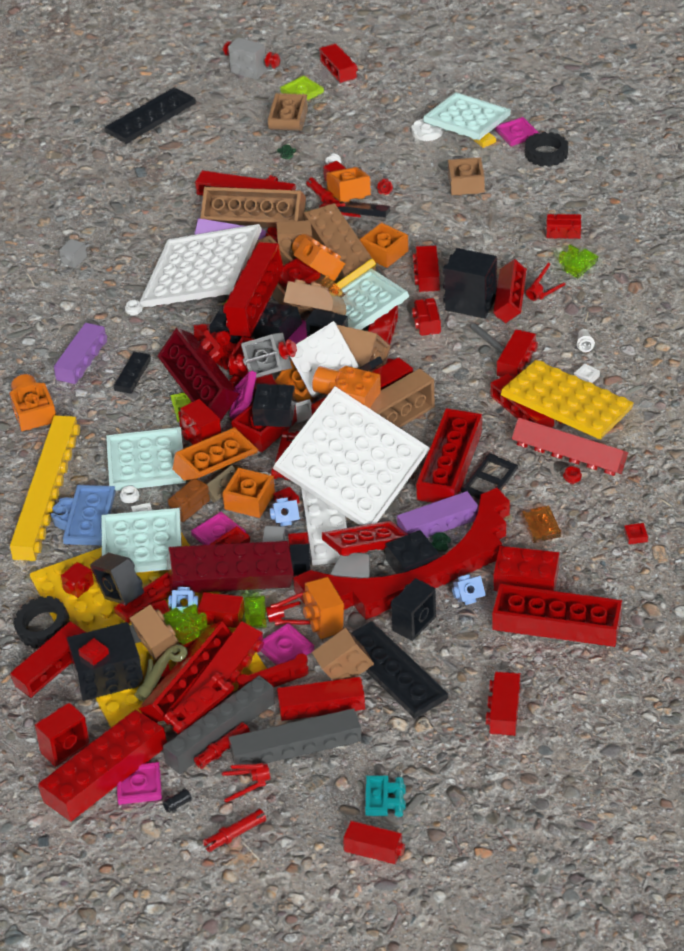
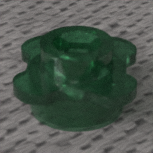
M283 145L282 148L277 149V153H280L283 159H290L293 157V153H296V149L290 145Z
M438 532L432 536L431 544L436 550L447 551L451 538L445 533Z

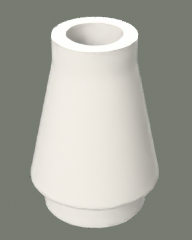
M581 329L578 332L577 347L582 352H589L593 349L595 341L587 329Z

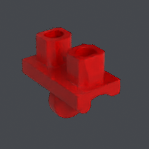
M206 330L203 333L206 338L200 343L215 362L222 356L228 359L230 353L224 345L227 346L229 344L230 334L226 331H219L215 337Z

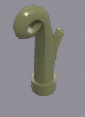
M183 645L171 646L161 655L154 666L153 660H148L145 679L135 693L137 699L144 702L153 692L170 659L179 662L186 658V647Z

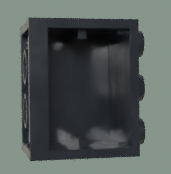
M456 248L454 253L450 255L449 262L443 267V275H445L443 282L445 310L485 319L496 298L497 256Z
M128 622L67 637L71 663L83 701L142 685L143 675L140 657ZM93 638L105 645L109 650V654L94 666L79 656L78 651Z

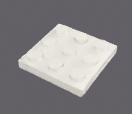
M334 321L296 344V355L293 358L291 357L312 397L320 394L314 392L312 388L313 377L319 366L334 370L344 366L360 368Z

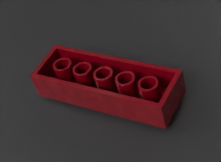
M176 328L157 357L191 402L200 399L220 418L221 422L239 396V392L195 336L190 332Z
M288 541L168 547L167 567L171 594L172 590H178V587H190V591L195 593L291 587L294 574Z

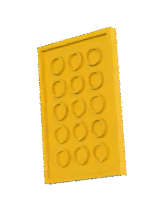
M538 360L532 362L508 383L501 392L503 397L600 440L632 409L634 402L629 401L625 397L613 394L607 389L597 387L591 382L581 380L575 375L565 373L559 368H554Z

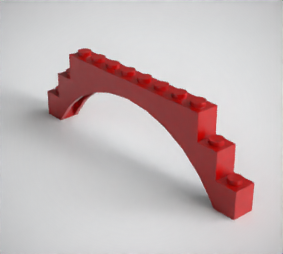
M498 488L481 494L478 514L468 533L445 555L427 565L405 573L372 578L339 577L309 570L293 578L294 592L296 594L305 592V583L328 577L344 603V610L354 606L363 618L368 620L391 609L393 598L398 596L405 586L410 584L415 578L434 588H438L460 576L496 562L499 546H503L500 539L506 537V521L503 518L510 515V500ZM303 596L300 597L302 602L305 604Z

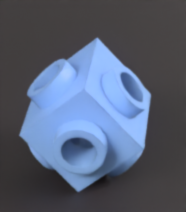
M288 498L276 499L277 503L272 504L273 508H270L271 520H275V523H280V526L292 525L291 521L300 519L297 500L288 501ZM282 509L287 511L286 516L281 514Z
M470 574L458 577L459 581L453 582L452 593L454 598L458 602H464L465 605L477 602L476 598L486 596L481 576L471 578Z
M178 587V590H172V595H169V607L172 608L173 612L178 611L179 616H189V613H194V608H198V596H195L194 591H190V587ZM184 598L188 600L186 606L181 605V600Z

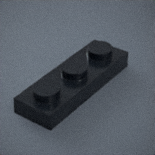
M133 352L114 384V391L132 394L151 361L150 354Z

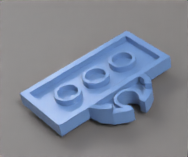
M77 485L74 498L65 497L59 499V502L52 508L51 518L56 527L65 530L63 536L64 544L102 546V515L111 513L116 493L115 486Z

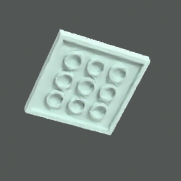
M455 92L424 116L423 122L431 126L441 127L447 131L456 132L459 135L469 136L474 140H480L509 117L511 109Z
M370 269L334 293L340 296L346 304L348 327L359 330L374 323L376 319L387 314L392 308L403 303L409 297L406 290L373 269Z
M181 427L106 435L109 486H115L116 491H120L126 486L145 488L186 483V480L184 481L172 470L175 452L183 449Z
M180 508L102 515V556L109 552L128 557L134 562L136 573L168 570V547L182 546Z

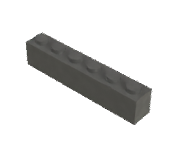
M260 676L253 679L163 746L165 763L178 774L183 773L195 764L194 758L204 752L209 744L217 742L241 722L247 725L275 704L273 686Z
M355 709L229 737L234 765L268 764L362 741L361 726Z

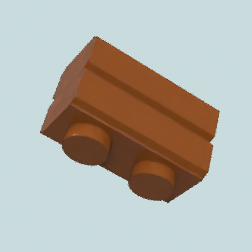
M192 479L168 499L169 509L180 508L181 522H185L210 501L208 485L198 479Z

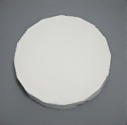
M424 119L417 120L411 126L412 136L418 140L432 141L438 139L443 134V128L431 126L423 122Z

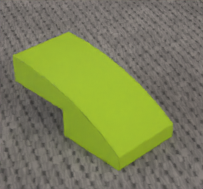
M185 392L170 395L177 422H179L178 412L181 411L180 408L192 403Z

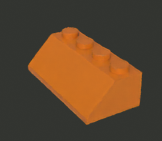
M234 427L175 452L172 470L184 481L196 479L258 453V449Z

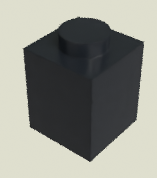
M310 544L290 545L293 576L311 570Z

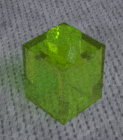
M265 596L244 597L246 624L254 628H267Z

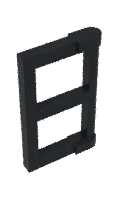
M488 453L466 484L463 485L461 492L468 491L471 496L480 499L481 494L484 492L471 487L478 477L496 484L495 488L501 491L518 469V465ZM489 462L509 469L502 479L482 472Z

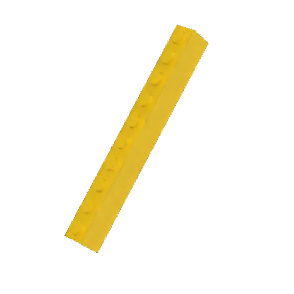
M54 415L10 544L13 560L36 561L38 553H41L42 540H45L46 528L51 522L52 508L55 505V500L59 498V488L63 486L64 473H67L68 461L72 458V448L76 446V436L80 434V425L77 424L76 417Z

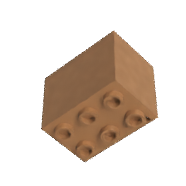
M337 325L360 367L379 356L383 360L382 364L370 372L386 364L391 346L378 334Z

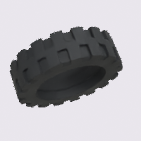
M554 132L536 133L526 140L525 157L532 164H538L542 167L544 165L547 167L559 165L568 157V141L564 136L561 137L560 134H554ZM541 146H551L558 150L545 153L535 149Z
M40 596L36 600L31 599L28 604H24L21 607L20 611H17V617L14 618V628L20 640L26 646L31 645L32 648L41 647L61 628L70 622V616L64 604L58 598L53 599L52 596H47V598ZM45 612L57 614L54 623L47 629L39 632L27 630L31 620L39 614Z

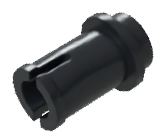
M184 788L171 797H165L162 804L168 813H174L177 811V808L192 801L190 792Z

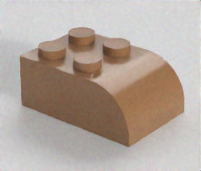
M275 93L268 117L269 129L302 131L308 111L307 94Z
M295 280V282L288 281L284 303L298 307L301 310L312 312L314 309H319L346 316L344 300L330 292L329 288L322 287L318 283L311 282V285L306 284V282L301 280Z

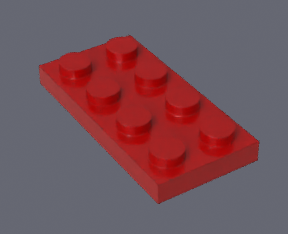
M385 521L322 532V540L340 555L349 556L352 553H366L369 550L375 549L383 550L385 549V543L408 534L392 521Z

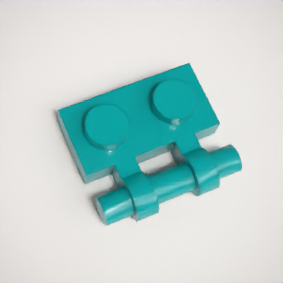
M366 776V816H388V809L395 810L394 815L396 817L403 816V811L406 808L404 800L406 785L402 777H397L395 782H389L388 776ZM388 793H393L395 798H388Z

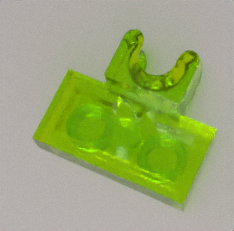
M569 244L567 252H560L559 263L565 266L564 271L578 279L598 262L599 256L586 248L580 252V249Z
M196 604L183 609V613L176 607L163 614L165 623L172 627L176 634L175 637L183 645L201 636L200 630L207 626L206 614L204 612L197 614Z

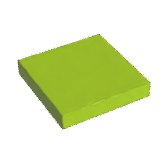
M302 76L281 86L280 92L285 94H307L308 101L324 93V88L306 76Z

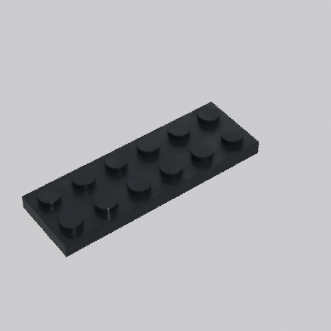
M173 87L107 125L105 133L125 144L130 143L196 104V98Z
M372 621L351 632L374 662L366 672L414 719L448 699V693Z

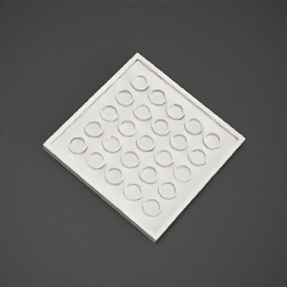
M260 224L168 239L141 297L140 304L142 307L167 305L174 302L199 300L226 294L230 295L255 248L262 230Z
M334 387L275 463L273 469L362 526L379 522L426 457L430 448L345 392Z

